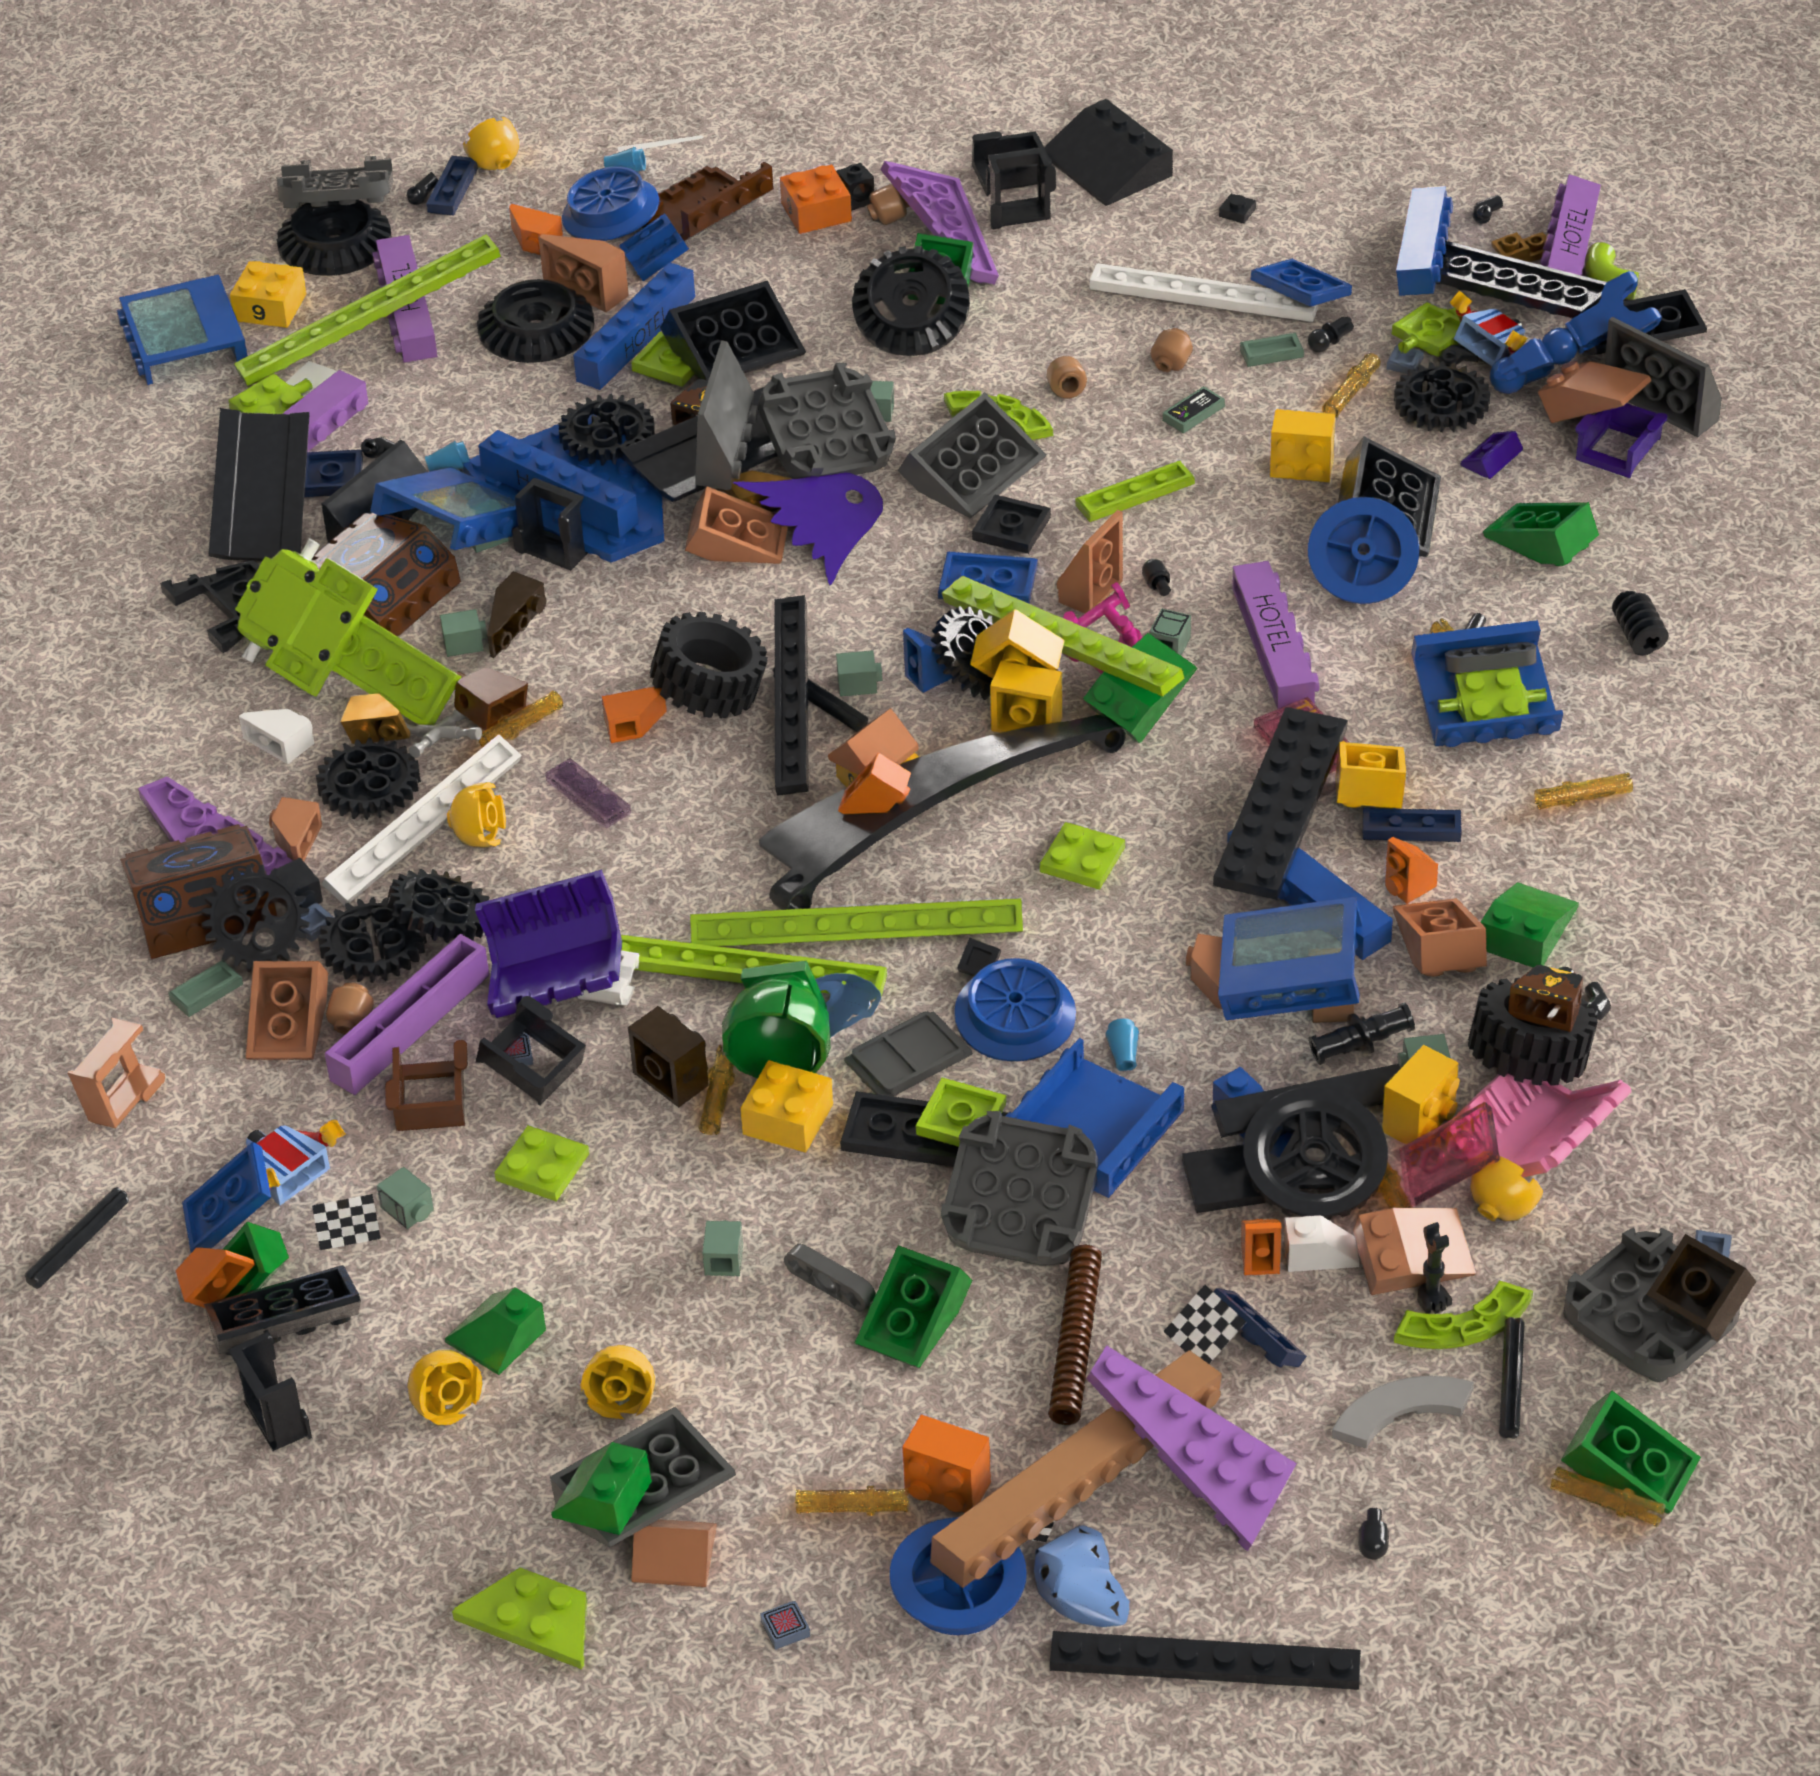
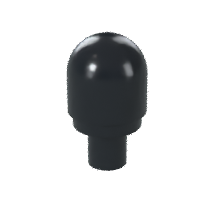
M1158 559L1147 560L1142 566V575L1147 585L1153 590L1157 589L1161 596L1168 595L1171 592V588L1168 585L1170 574L1166 566Z
M1369 1508L1367 1510V1520L1359 1528V1550L1364 1557L1372 1560L1383 1557L1389 1547V1530L1387 1524L1382 1521V1510L1379 1508Z

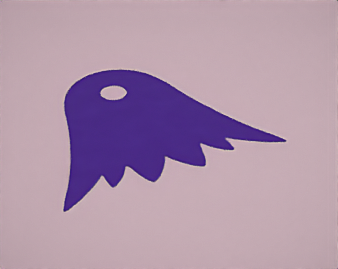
M852 473L810 476L769 482H733L735 485L748 491L769 497L760 502L762 505L781 508L773 516L771 522L783 526H797L792 537L793 546L815 543L812 550V558L816 560L824 556L825 571L830 586L834 582L848 554L872 528L883 512V499L877 488L868 480ZM850 490L858 491L863 497L862 502L858 504L849 502L846 498V492Z

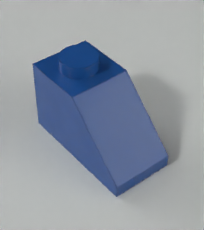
M906 628L903 630L905 677L922 693L952 679L951 673H943L946 668L945 665L936 662L940 655L932 652V649L936 646V644L931 642L932 637Z

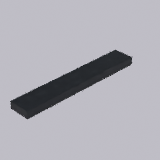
M1399 1064L1219 1100L1215 1101L1211 1108L1220 1136L1223 1138L1246 1133L1251 1119L1266 1102L1281 1093L1305 1087L1332 1089L1351 1096L1366 1108L1384 1104L1385 1085L1401 1068Z

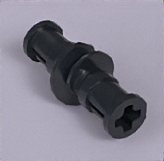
M1404 1002L1398 1004V1008L1382 1014L1378 1013L1367 1019L1364 1016L1359 1018L1355 1013L1349 1014L1347 1026L1340 1027L1319 1037H1316V1035L1308 1037L1309 1045L1314 1058L1321 1065L1325 1063V1059L1340 1053L1346 1054L1354 1049L1360 1051L1363 1045H1365L1370 1053L1375 1052L1374 1041H1382L1389 1038V1035L1403 1030L1408 1032L1414 1031L1415 1023L1408 1005Z

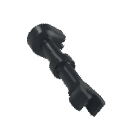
M1438 1222L1423 1228L1428 1249V1258L1423 1264V1274L1426 1277V1283L1419 1287L1417 1300L1426 1314L1431 1313V1310L1435 1314L1439 1313V1310L1444 1311L1446 1306L1452 1305V1297L1440 1284V1278L1443 1277L1445 1272L1442 1252L1449 1246V1237L1447 1235L1440 1236V1225Z

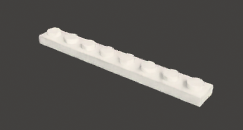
M1099 263L1096 264L1090 278L1091 290L1308 322L1314 321L1319 304L1312 307L1307 306L1269 288Z
M497 735L325 877L322 885L344 906L345 903H350L447 822V812L459 791L476 783L489 782L493 784L516 765L522 755L504 738Z

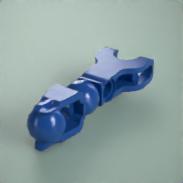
M1632 271L1623 273L1605 284L1598 304L1565 323V328L1551 329L1544 335L1542 341L1540 338L1531 339L1510 357L1501 358L1495 362L1489 374L1491 385L1498 392L1511 394L1518 392L1528 383L1548 376L1554 369V364L1562 365L1569 363L1575 357L1577 351L1581 354L1607 340L1608 322L1611 317L1647 333L1659 325L1662 316L1653 307L1634 312L1624 306L1623 300L1635 291L1638 285V278Z

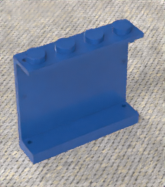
M1538 620L1414 636L1411 655L1435 746L1446 745V747H1455L1467 742L1487 743L1492 739L1498 738L1518 739L1529 734L1549 735L1554 731H1560L1563 710L1556 711L1538 648L1541 632ZM1517 642H1529L1536 645V663L1529 666H1521L1518 669L1522 684L1526 690L1545 688L1547 701L1528 703L1529 714L1464 722L1458 711L1439 713V699H1453L1457 696L1454 682L1456 673L1448 672L1445 668V653L1447 651Z
M1079 1038L1070 1049L1066 1048L1062 1052L1059 1061L1051 1070L1047 1069L1036 1087L1032 1091H1027L1019 1106L1005 1117L1068 1128L1070 1124L1082 1129V1132L1092 1141L1098 1156L1097 1179L1094 1191L1109 1198L1183 1113L1184 1087L1172 1082L1161 1095L1085 1060L1084 1040Z

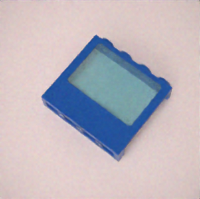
M219 274L119 297L121 309L116 310L119 324L123 328L126 343L129 344L132 359L135 360L137 373L139 376L144 375L147 385L153 384L150 366L226 348L232 349L236 362L248 356L244 336Z
M452 467L379 482L375 485L370 512L381 516L417 508L454 525L450 549L453 550L512 537L513 528L518 527L514 495Z
M1356 897L1224 915L1218 997L1225 1020L1358 1004L1360 994L1354 976L1356 927L1362 926V918Z

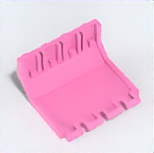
M1498 1074L1440 1130V1133L1447 1143L1449 1134L1453 1133L1458 1143L1450 1144V1148L1457 1158L1476 1168L1483 1156L1486 1155L1489 1158L1491 1154H1496L1524 1169L1522 1177L1548 1172L1551 1168L1557 1167L1572 1152V1149H1575L1593 1131V1128H1596L1613 1111V1108H1616L1631 1093V1088L1622 1080L1571 1091L1560 1084L1550 1086L1547 1081H1542V1085H1532V1080L1524 1079L1522 1083L1514 1081L1513 1075L1507 1074L1503 1077ZM1490 1112V1115L1486 1116L1487 1128L1484 1129L1483 1118L1479 1121L1478 1118ZM1474 1120H1475L1476 1129H1477V1133H1476V1134H1474V1130H1473V1123H1472V1121H1474ZM1469 1123L1470 1126L1466 1127L1467 1138L1464 1140L1463 1129L1459 1132L1458 1129Z

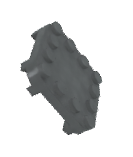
M366 156L364 167L312 170L311 160L300 161L301 164L298 165L284 164L281 166L282 177H276L278 199L280 202H283V208L300 207V203H311V206L320 207L328 205V201H339L341 205H350L356 203L358 199H367L368 203H379L384 201V196L390 192L394 182L391 158L376 159V156Z
M836 363L833 370L784 378L781 372L773 375L771 380L764 386L758 401L759 413L778 458L789 473L790 478L799 479L839 473L858 475L876 471L887 465L896 441L894 429L888 430L870 389L873 381L867 373L863 376L855 370L846 368L847 363Z
M987 1111V1115L975 1119L967 1127L964 1125L958 1137L960 1144L945 1203L941 1205V1218L949 1239L958 1247L970 1252L1035 1265H1056L1069 1262L1071 1250L1078 1246L1082 1240L1097 1179L1098 1156L1092 1141L1082 1132V1129L1070 1124L1068 1128L1005 1117L1002 1116L1001 1111Z
M1633 1227L1622 1233V1241L1618 1246L1581 1276L1576 1272L1573 1273L1567 1284L1563 1314L1577 1331L1631 1370L1648 1377L1654 1382H1663L1668 1377H1673L1684 1371L1717 1342L1657 1308L1646 1295L1677 1246L1672 1243L1673 1233L1664 1228H1660V1233L1649 1231L1636 1233ZM1740 1308L1718 1341L1726 1336L1737 1324Z

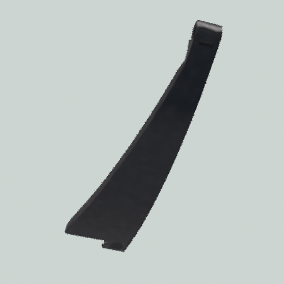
M1094 715L1071 721L1006 731L929 753L899 765L911 773L907 784L910 791L900 805L895 803L887 813H840L838 809L845 791L843 789L792 816L759 839V846L791 869L772 886L769 898L781 910L809 909L812 905L813 892L825 877L837 872L883 837L938 803L999 773L1029 761L1076 747L1087 740L1107 753L1117 752L1125 742L1126 733L1124 729L1103 715Z

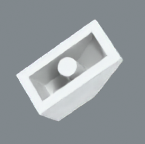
M290 709L247 712L239 716L243 739L286 764L292 762L314 744L311 721Z
M1321 1215L1285 1218L1284 1248L1288 1272L1359 1267L1355 1236Z

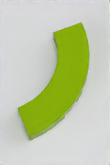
M981 391L944 393V402L951 417L956 416L981 396ZM998 394L997 397L988 395L1032 440L1053 436L1052 426L1035 408L1029 409L1022 405L1020 400L1007 395Z
M1499 1280L1489 1295L1473 1305L1472 1310L1462 1314H1425L1406 1310L1394 1335V1343L1423 1349H1450L1484 1341L1502 1332L1507 1318H1519L1533 1298V1291Z

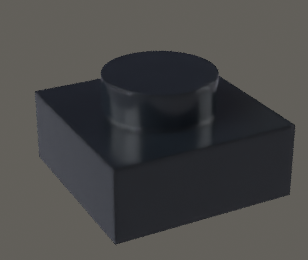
M1231 193L1220 206L1219 217L1244 224L1255 211L1256 200Z
M969 938L957 969L959 972L975 977L981 969L998 961L1001 949Z

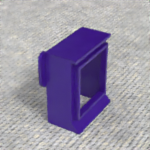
M1628 403L1622 407L1597 412L1595 415L1587 414L1575 427V432L1578 433L1576 460L1631 478L1635 467L1653 445L1661 439L1662 426L1667 421L1668 416L1665 413H1655ZM1609 428L1638 438L1628 450L1627 461L1592 450Z

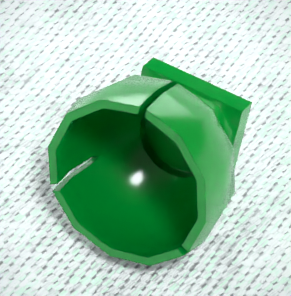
M807 960L742 969L741 981L745 989L730 1004L722 1021L723 1053L725 1052L726 1058L740 1072L758 1079L768 1060L817 1073L827 1060L831 1049L829 1012Z

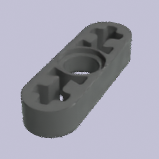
M1529 642L1453 649L1445 653L1446 671L1452 673L1521 667L1536 663V645Z
M796 1244L784 1256V1263L793 1275L858 1312L864 1311L875 1298L876 1292L866 1279L804 1244Z

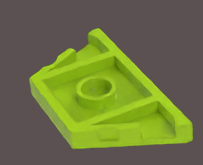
M519 1567L461 1603L452 1611L455 1621L582 1669L584 1666L585 1618L587 1615V1596L584 1591Z

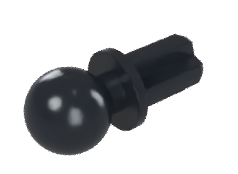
M1348 316L1341 317L1333 323L1327 322L1323 324L1322 329L1313 330L1308 336L1309 347L1315 352H1323L1328 349L1330 343L1333 345L1337 344L1342 336L1354 329L1352 319Z

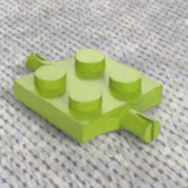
M1426 302L1394 323L1391 334L1403 340L1398 344V349L1401 353L1405 354L1412 348L1418 347L1430 355L1439 357L1443 350L1453 344H1458L1454 337L1461 322L1456 314L1455 307L1447 310Z
M273 373L229 399V409L244 413L283 414L303 398L302 394L311 390L313 386L307 378L294 386L289 385Z
M1518 667L1456 673L1454 682L1457 696L1453 699H1439L1438 709L1439 713L1458 711L1464 722L1529 714L1528 703L1547 701V693L1545 688L1526 690L1522 684Z

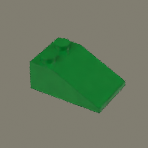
M1589 502L1516 503L1483 531L1484 537L1540 564H1554L1555 566H1564L1570 563L1577 553L1588 548L1589 543L1599 536Z
M1149 633L1141 638L1132 648L1182 668L1184 679L1164 696H1160L1104 671L1083 698L1093 711L1120 726L1128 736L1138 743L1144 740L1198 669L1194 664Z
M1517 882L1492 902L1481 920V923L1486 928V952L1532 968L1536 965L1544 966L1576 912L1579 902Z
M898 1245L855 1340V1344L920 1368L959 1313L973 1280L957 1266Z
M1611 1390L1590 1407L1561 1461L1589 1482L1670 1514L1701 1457Z

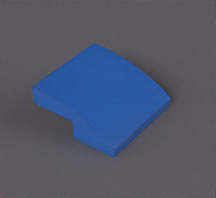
M665 213L619 245L642 281H645L669 262H672L689 250Z

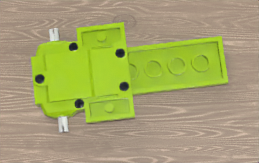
M310 538L301 554L282 549L272 559L264 557L254 577L249 580L247 589L235 608L240 613L237 629L245 638L251 641L242 655L243 658L253 663L261 647L266 650H273L265 666L316 697L333 670L367 693H379L397 708L402 715L416 724L434 725L461 676L364 616L378 588L328 558L325 559L321 568L318 569L317 564L312 561V558L320 544Z

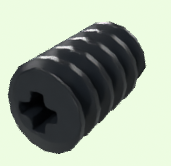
M1625 591L1615 598L1612 603V611L1634 654L1640 656L1648 655L1665 645L1668 641L1669 633L1647 594Z

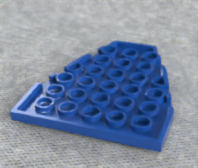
M591 416L588 419V425L592 424ZM558 424L520 439L529 445L636 494L639 523L621 538H617L582 521L585 552L596 554L601 559L612 563L665 541L662 495L629 466L627 462L619 458L616 465L611 460H607L604 466H601L600 460L589 464L588 458L578 461V455L570 457L569 450L564 451L563 445L560 443ZM625 434L622 435L621 444H624V441L626 440ZM480 455L469 459L470 462L463 463L464 468L462 471L465 474L514 496L520 492L483 474ZM478 489L489 503L494 502L496 506L501 504L507 508L516 506ZM541 501L544 530L560 536L558 519L562 511Z

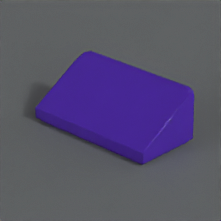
M1516 431L1495 432L1464 458L1460 465L1485 478L1491 479L1523 450V446Z

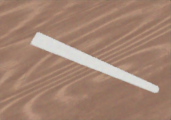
M700 135L617 148L619 152L632 147L646 149L702 139L704 136Z

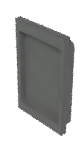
M925 1011L855 1047L852 1050V1054L845 1057L844 1061L875 1094L895 1096L971 1056L973 1052L934 1011Z

